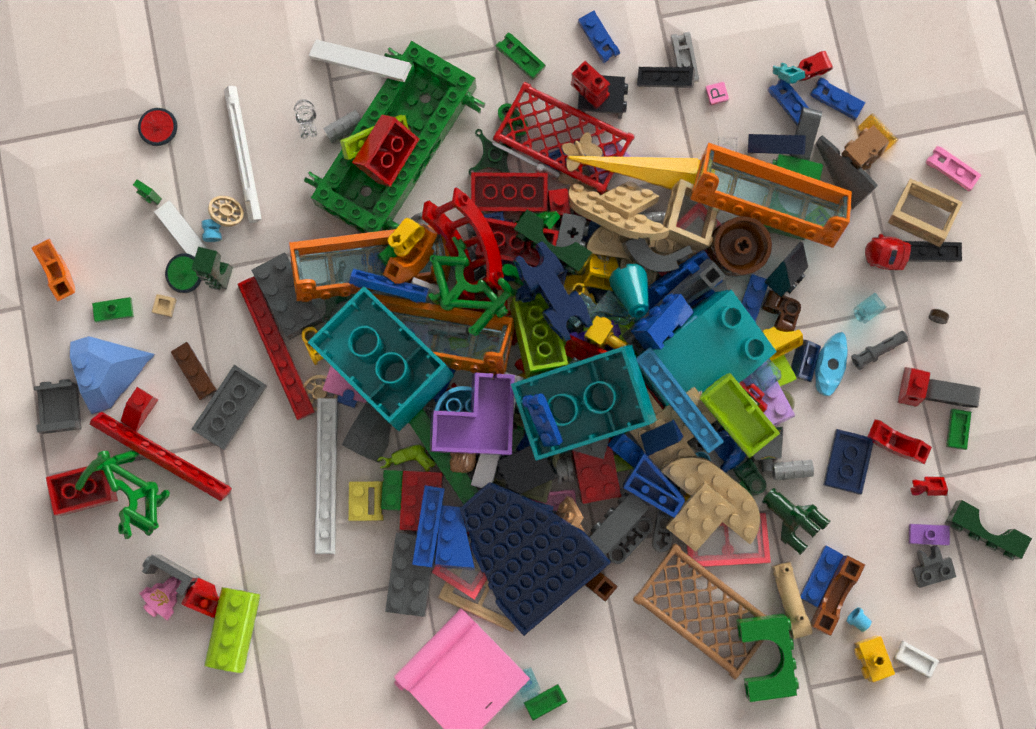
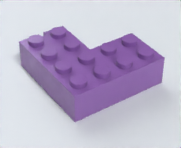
M474 373L472 375L471 412H431L429 452L512 455L514 393L511 384L515 382V375L496 374L494 380H490L493 378L491 373Z

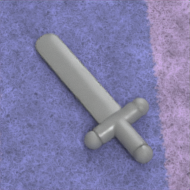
M492 142L494 146L536 166V173H548V175L554 178L560 176L559 171L542 162L537 163L498 143Z

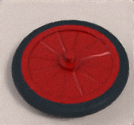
M152 108L146 111L138 122L140 137L144 142L152 146H162L169 143L175 137L178 127L175 116L164 108Z

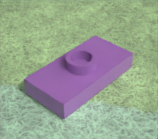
M909 524V544L950 545V526Z

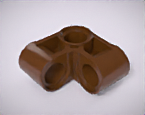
M769 290L762 309L778 315L774 324L777 330L792 332L797 324L801 304L796 299L785 295L780 297L773 290ZM793 305L796 309V312H788L787 306Z

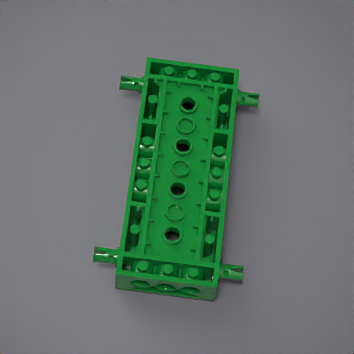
M413 41L410 42L402 55L392 48H388L390 54L385 53V57L409 62L412 67L405 82L386 79L350 135L352 136L375 126L381 115L392 117L398 115L406 116L411 132L419 138V141L391 187L378 184L352 162L355 157L349 160L344 159L342 149L323 179L311 171L308 174L312 179L307 177L304 179L305 183L316 188L311 199L317 207L361 233L398 228L399 224L394 222L393 219L464 107L468 106L480 114V107L484 108L486 104L472 96L477 88L475 77ZM423 95L431 97L428 103L421 102L420 98ZM363 188H370L371 194L363 196L361 194Z

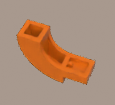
M420 224L425 228L424 236L416 243L409 254L403 257H390L383 275L394 283H403L416 276L429 262L430 256L433 255L435 250L432 249V245L437 237V233L425 224Z
M50 238L31 247L46 273L48 286L57 302L74 294L75 285L71 274Z

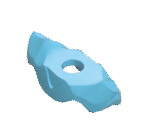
M843 332L834 334L826 341L817 359L815 386L817 391L825 396H830L834 393L846 369L848 350L846 336ZM830 359H835L838 362L837 369L832 370L828 367Z

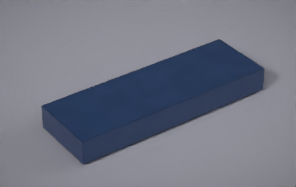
M749 134L748 153L805 155L806 135Z

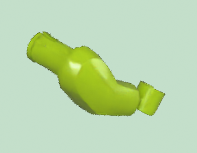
M420 444L402 448L392 453L391 458L380 457L377 460L386 461V464L380 467L383 469H388L391 463H394L396 466L414 460L426 472L431 470L429 467L433 468L436 464L425 453V447Z

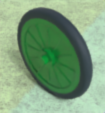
M181 253L175 255L168 262L165 277L168 285L174 291L189 293L200 285L201 278L196 276L197 274L192 270L195 256Z

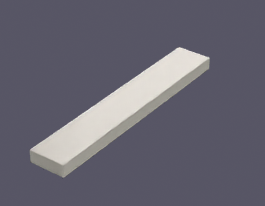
M317 39L309 53L311 59L405 82L412 67L409 62Z
M515 375V382L525 379L524 377ZM514 396L513 415H514V412H515V409H516V405H517L515 396ZM480 454L471 485L483 488L487 483H493L498 466L497 461L500 460L501 455Z

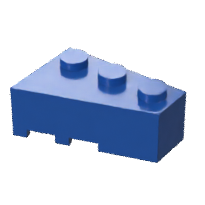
M671 293L663 298L661 305L653 307L646 318L638 320L635 323L636 327L631 332L644 349L650 347L651 349H662L664 347L662 342L667 337L669 339L674 336L672 331L677 327H681L694 312L681 294Z
M643 450L625 479L623 488L675 518L685 502L684 496Z
M442 505L435 559L436 567L475 570L464 518L460 511L461 507Z

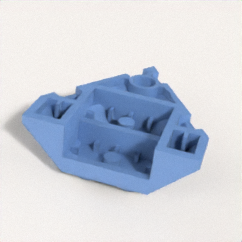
M90 336L70 342V360L80 394L91 414L112 408L118 397L126 391L143 370L142 368L155 354Z

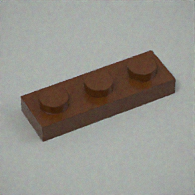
M188 342L171 351L199 400L202 401L217 391Z

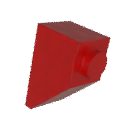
M136 387L125 404L121 422L137 432L158 402V399L143 389Z

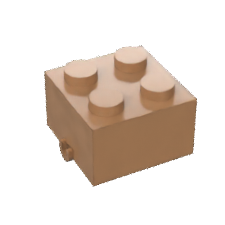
M874 125L869 129H863L858 135L859 138L855 141L850 140L844 146L845 150L841 153L842 157H849L852 160V165L857 170L860 167L863 170L870 169L871 164L883 155L889 143V140Z

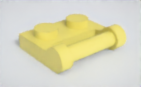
M383 481L349 482L348 521H384L381 509ZM369 488H374V515H369Z

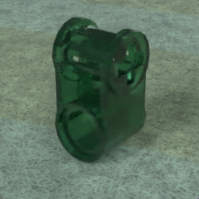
M749 457L740 466L732 468L737 478L743 482L751 495H760L766 490V481ZM753 481H758L761 484L760 491L752 488Z

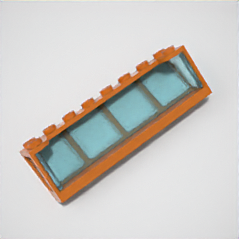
M708 142L700 160L690 200L740 217H751L772 228L834 248L850 223L852 191Z
M396 229L289 242L296 301L308 302L312 299H329L333 296L346 297L356 294L361 288L349 283L353 269L386 277L383 275L386 266L377 255L389 245L388 238ZM437 234L432 245V249L435 250L433 255L449 256L445 246L447 242L442 234ZM429 260L426 266L414 277L428 283L437 284L433 266ZM442 265L445 279L448 281L451 266ZM411 278L410 280H408V281H406V282H407V283H411L413 278ZM367 288L370 292H371V291H377V290H373V289Z
M373 294L436 354L448 368L457 371H470L471 373H491L493 377L496 374H505L515 330L513 318L505 316L498 318L495 315L478 336H473L469 333L467 339L454 337L446 339L444 336L429 335L428 331H431V329H428L429 323L444 325L451 323L452 326L470 328L483 313L459 308L446 311L436 304L417 303L408 299Z

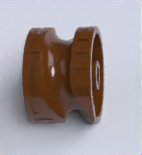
M741 216L717 226L711 235L713 241L710 247L707 248L708 257L725 275L739 277L756 272L767 263L772 251V241L768 230L761 222L751 217Z

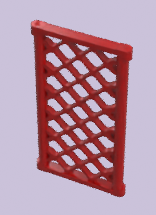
M524 82L498 131L493 136V141L497 143L502 142L604 194L615 172L608 170L598 172L596 167H594L595 173L588 177L582 174V167L587 165L581 163L577 169L572 172L569 171L565 163L568 155H563L562 145L566 143L574 144L575 141H580V138L572 139L570 131L580 128L584 135L583 127L590 123L595 126L596 131L590 135L591 137H598L600 143L598 147L602 149L604 157H624L628 147L635 139V135L619 130ZM524 93H528L529 100L519 103ZM540 99L545 102L546 107L536 111L533 103ZM531 104L533 112L523 115L520 107ZM555 107L561 109L562 116L552 119L549 111ZM518 108L520 116L510 119L515 109ZM547 112L549 121L539 123L537 114ZM572 115L579 118L578 125L573 127L567 125L566 119ZM534 116L537 124L527 127L524 119ZM522 120L524 128L514 131L511 123ZM564 120L566 129L556 131L553 123ZM509 124L511 132L505 136L502 133L506 125ZM551 124L553 133L543 135L541 126ZM538 128L541 136L530 139L528 131ZM606 131L612 134V141L602 143L600 135ZM526 132L528 140L522 144L517 142L515 135ZM567 132L570 141L560 143L557 135ZM555 136L557 145L547 147L545 138ZM542 140L545 148L539 152L533 150L532 143ZM621 140H625L626 143L621 152L618 151L616 144ZM613 144L616 153L607 156L604 147ZM559 148L561 157L557 158L556 161L549 158V150ZM609 173L604 184L600 183L599 175Z

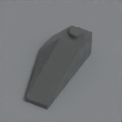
M822 135L817 140L816 145L835 186L852 191L851 208L853 210L878 185L861 167L857 170L852 165V160L849 157H842L839 149Z
M366 401L342 445L361 456L379 463L380 461H377L378 458L384 455L388 447L392 425Z

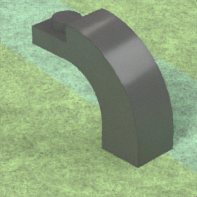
M631 238L621 243L625 253L633 263L641 265L645 270L651 272L675 270L679 268L676 260L680 263L689 258L688 254L693 253L689 245L666 256L658 255L648 247L644 238Z

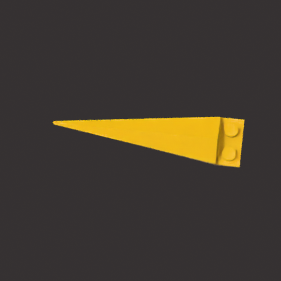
M569 156L567 158L570 161L615 172L672 190L673 186L680 179L694 184L700 164L698 158ZM707 168L708 172L714 174L715 170Z

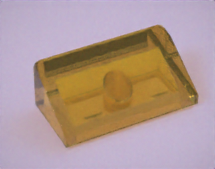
M874 113L858 126L862 131L874 125L889 140L884 153L899 141Z

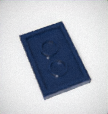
M836 429L823 485L862 495L874 444L873 440L867 436Z

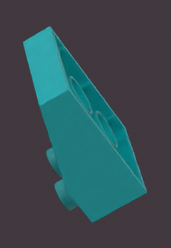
M365 286L308 341L398 432L454 377L448 366Z
M732 290L717 291L708 298H705L692 309L694 313L681 327H677L672 331L674 336L670 339L667 337L662 342L664 344L662 349H652L685 392L695 387L698 392L702 391V393L715 381L728 373H731L737 382L740 383L777 352ZM639 366L644 383L661 404L667 407L669 405L667 400Z
M632 345L623 346L511 384L536 461L644 427L657 421ZM540 393L545 396L563 439L560 445L543 446L529 410L522 403L524 396H534Z

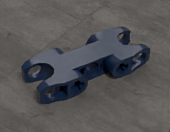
M541 241L535 245L540 256V262L536 267L529 266L520 255L515 257L513 261L519 278L530 293L538 289L549 308L542 312L547 324L563 342H567L571 339L566 328V323L570 317L578 318L585 328L592 326L593 323L587 306L579 293L574 291L568 295L557 277L564 272L563 266L557 256Z

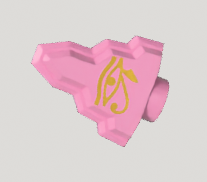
M173 576L168 578L163 584L156 583L152 588L146 587L139 593L146 602L143 608L151 616L156 617L159 614L168 621L174 613L173 607L177 603L178 594L176 590L182 581Z

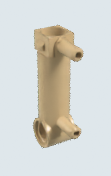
M785 562L771 566L785 614L791 621L792 628L789 630L792 639L813 634L791 563Z

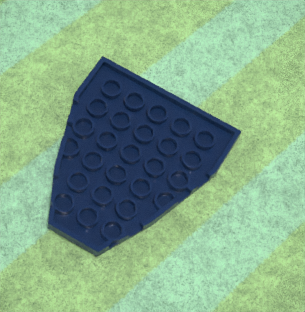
M487 483L460 508L462 517L465 519L466 531L470 535L472 551L482 573L484 572L486 575L489 589H492L496 597L495 602L523 636L611 563L584 531L531 499L494 483Z

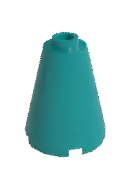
M626 264V267L620 269V267L615 269L609 278L611 289L630 316L635 318L643 317L649 309L648 278L644 267L638 264Z

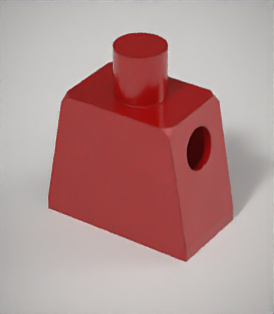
M567 188L549 190L547 192L549 212L557 211L560 217H563V213L570 214ZM558 219L554 224L556 228L561 226L562 219Z
M905 367L897 403L917 407L924 401L930 372Z

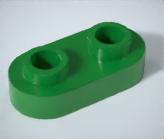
M506 103L499 107L498 118L501 122H503L504 114L509 111L512 104ZM515 109L510 119L520 116L517 109ZM524 119L525 125L528 127V123ZM522 120L511 123L514 131H517L515 128L518 126L522 127V129L524 128ZM507 124L506 128L511 132V127ZM526 132L518 133L515 135V137H524L526 135Z

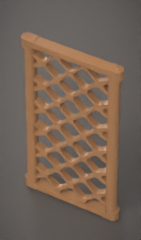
M676 543L672 545L667 555L633 598L636 604H641L728 671L729 675L735 680L764 641H756L748 653L746 651V642L742 643L740 640L731 641L730 631L737 629V627H729V616L738 615L739 619H742V615L748 612L754 617L766 615L683 552ZM675 554L677 556L676 564L666 566L667 562ZM687 564L693 568L692 575L682 578L680 567ZM677 567L678 578L668 580L667 568ZM663 569L665 579L655 582L654 580ZM703 576L708 580L707 588L697 590L695 580ZM692 579L694 589L684 592L682 587L683 580ZM679 581L680 592L670 594L669 582ZM665 583L667 593L657 596L655 593L656 584ZM652 585L653 595L648 598L643 597L644 593ZM718 588L724 592L723 599L713 602L711 591ZM708 591L709 602L699 604L698 592ZM694 593L696 603L686 606L684 602L685 594ZM681 595L682 605L680 607H671V596ZM667 597L668 608L660 610L656 607L657 598ZM734 600L739 604L738 611L728 614L726 604ZM723 603L724 614L715 616L713 605ZM710 605L711 615L709 617H700V606ZM696 607L697 618L687 619L686 609ZM683 609L684 619L676 622L671 618L672 611ZM725 617L726 628L716 629L715 619ZM712 619L713 629L702 631L701 621ZM698 621L699 632L691 634L687 631L688 622ZM727 631L728 641L718 643L717 632ZM714 633L715 643L707 646L702 642L703 635ZM742 643L743 654L733 655L732 645ZM729 645L730 655L722 658L718 654L719 646ZM736 657H744L738 667L735 668L733 666L734 659Z

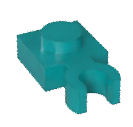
M780 63V67L773 66V74L778 75V78L786 81V83L794 84L798 80L805 78V71L795 66L788 67L785 63Z

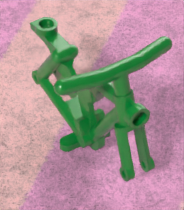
M453 237L452 240L459 252L458 257L430 256L440 292L436 295L430 293L428 296L432 302L437 305L440 304L441 308L446 311H450L454 307L487 309L473 326L469 328V333L473 336H478L495 314L498 318L508 314V310L504 305L505 301L510 296H516L517 290L513 289L504 278L498 279V284L504 290L499 297L483 279L478 280L477 285L468 283L463 275L464 268L470 265V261L464 252L467 247L461 238L458 240L456 237ZM442 265L455 266L457 284L450 292ZM464 290L470 293L484 292L492 302L457 300V298Z
M134 450L110 457L109 451L99 452L97 454L98 457L81 474L75 489L78 491L82 490L93 472L103 470L113 492L123 491L129 500V506L124 507L119 512L121 521L118 525L119 534H124V538L129 539L132 536L130 524L144 531L147 536H150L153 530L159 527L157 523V507H160L170 495V491L163 490L160 495H157L159 490L157 483L145 482L119 466L128 462L132 463L135 457L139 456V453ZM113 472L140 488L133 491L122 480L115 479ZM145 497V517L136 512L137 500Z

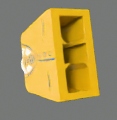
M593 254V257L585 267V274L582 275V284L613 291L610 287L609 278L611 273L619 268L616 258Z

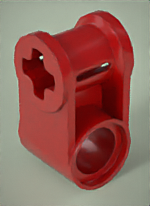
M821 51L801 60L797 68L805 71V78L801 79V81H806L831 71L833 65L826 51Z

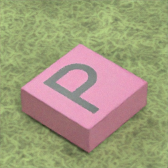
M724 82L706 86L705 89L710 105L729 100Z

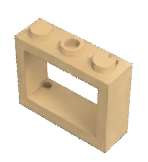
M910 178L888 223L941 247L963 202L954 199L953 196L941 193L936 188H930L922 182H917ZM908 194L950 212L942 230L900 211Z
M680 179L672 188L663 221V226L670 229L669 235L666 238L684 246L690 245L691 249L700 252L709 248L713 241L711 235L717 225L716 216L720 210L711 206L708 207L701 237L676 227L684 195L691 196L694 185Z

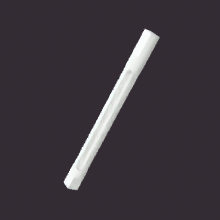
M227 86L224 89L248 220L249 223H257L262 218L237 87Z

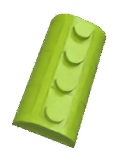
M731 373L719 378L700 396L703 404L749 458L780 434Z
M226 587L221 588L204 666L229 672H244L260 594Z

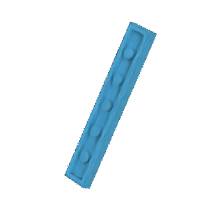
M651 347L637 357L639 366L705 451L709 454L724 442Z

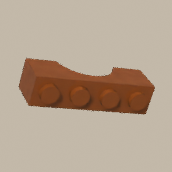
M848 555L842 557L810 622L812 628L825 635H832L840 619L843 603L852 587L857 583L865 564Z

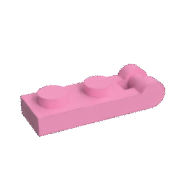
M936 146L933 150L934 154L928 157L926 164L937 169L967 191L972 190L981 174L942 147ZM939 158H943L945 161L941 163L938 160Z

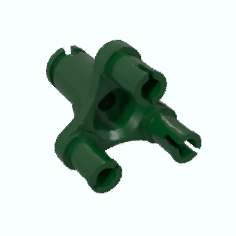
M775 488L771 489L761 501L783 520L780 540L785 545H790L799 555L808 547L795 535V531L799 526L813 538L816 533L824 530L831 522L818 511L814 504L795 506L780 492H777Z

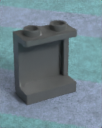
M70 379L59 380L57 384L41 382L40 386H34V391H37L40 418V424L36 425L37 433L49 434L81 429L78 384L71 382Z
M163 555L148 556L142 565L144 567L142 570L144 574H155L158 568L181 580L182 582L176 592L182 596H185L197 579L201 578Z

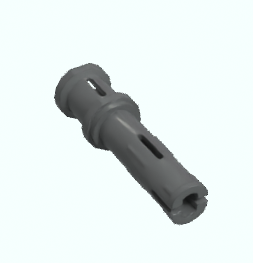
M902 330L873 347H866L863 352L857 355L853 354L851 359L857 369L861 370L868 363L876 362L879 356L907 342L908 336Z

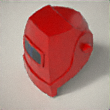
M883 234L872 238L865 247L866 261L870 266L886 270H904L911 252V244L895 237L883 236Z

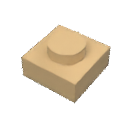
M156 294L152 313L172 318L177 299Z

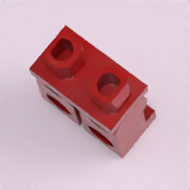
M586 61L572 73L571 86L582 96L585 94L584 98L596 109L610 96L608 92L610 83Z

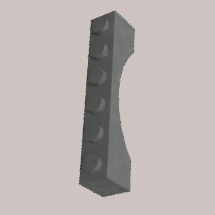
M707 258L699 265L700 270L694 274H689L667 295L671 293L681 294L689 304L697 297L711 290L726 275L712 260ZM663 299L659 301L655 306L661 305L663 303ZM649 311L642 318H646L649 315ZM634 324L622 337L629 345L633 346L634 351L639 355L644 348L631 332L636 327Z

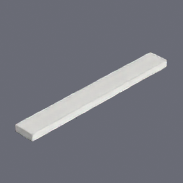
M317 398L315 554H335L337 398Z

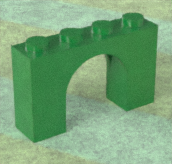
M779 154L776 160L773 159L771 163L820 180L823 164L782 154ZM773 191L769 208L800 218V215L786 211L779 202L778 192ZM767 195L764 196L762 206H764ZM805 217L804 220L811 222L812 218ZM764 225L770 233L805 240V238Z
M783 613L737 619L738 639L742 643L770 640L775 642L780 652L778 666L773 672L764 676L744 678L746 698L749 702L797 696L799 682L794 674L797 666L795 658H792L791 650H794V643L789 635V630L792 628L790 619Z

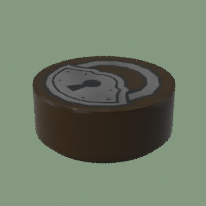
M932 309L928 318L939 324H947L949 314L943 310Z

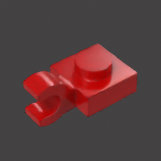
M924 477V481L912 480L913 487L915 488H910L911 494L914 496L921 495L923 492H926L927 496H947L948 493L944 477Z

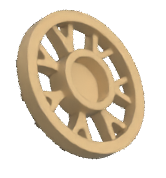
M217 196L208 205V213L212 220L225 227L238 225L244 215L240 203L228 196ZM212 204L219 207V209L212 207ZM240 212V216L234 215L233 213Z
M315 375L304 383V387L308 391L307 394H312L313 398L310 399L312 404L317 398H332L327 397V391H323L325 384L323 379H326L327 376ZM321 378L322 384L316 385V379ZM309 383L314 386L312 391L306 388Z

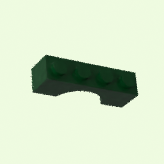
M528 209L514 228L517 234L516 237L524 243L528 241L533 244L532 248L535 250V245L543 241L557 256L560 263L565 265L564 269L573 275L575 273L580 275L593 257V253L578 242L565 247H558L549 243L543 235L544 220Z
M198 246L192 265V270L197 274L196 276L205 281V284L209 285L211 289L219 291L221 288L227 289L233 267L228 263L220 262L221 255L217 251Z
M963 500L955 502L946 522L951 524L950 527L959 532L963 530L968 533V537L972 540L983 541L986 543L985 546L987 548L1003 552V556L1012 561L1023 558L1032 540L1031 537L1016 529H1008L1000 535L989 533L980 522L979 509Z

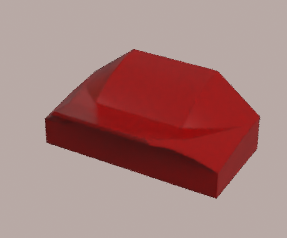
M198 578L186 593L181 604L215 619L219 601L215 585Z

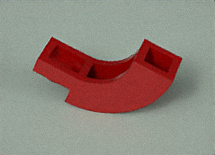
M876 419L867 436L873 440L875 445L895 455L924 465L932 448L921 439L902 434L881 420Z

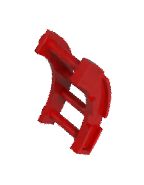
M456 187L453 191L452 201L438 207L430 200L424 202L421 219L428 223L438 235L442 234L447 242L445 246L451 257L459 256L458 249L452 240L453 237H456L458 240L462 239L457 228L470 223L477 235L463 242L467 248L481 243L484 257L471 262L467 248L464 250L470 261V265L464 268L463 275L465 280L472 285H477L478 280L475 281L474 269L486 264L487 277L482 279L496 289L502 290L498 284V279L504 278L496 239L484 215L468 195ZM457 208L464 217L451 221L445 212ZM466 290L459 296L464 300L475 301V293H470Z

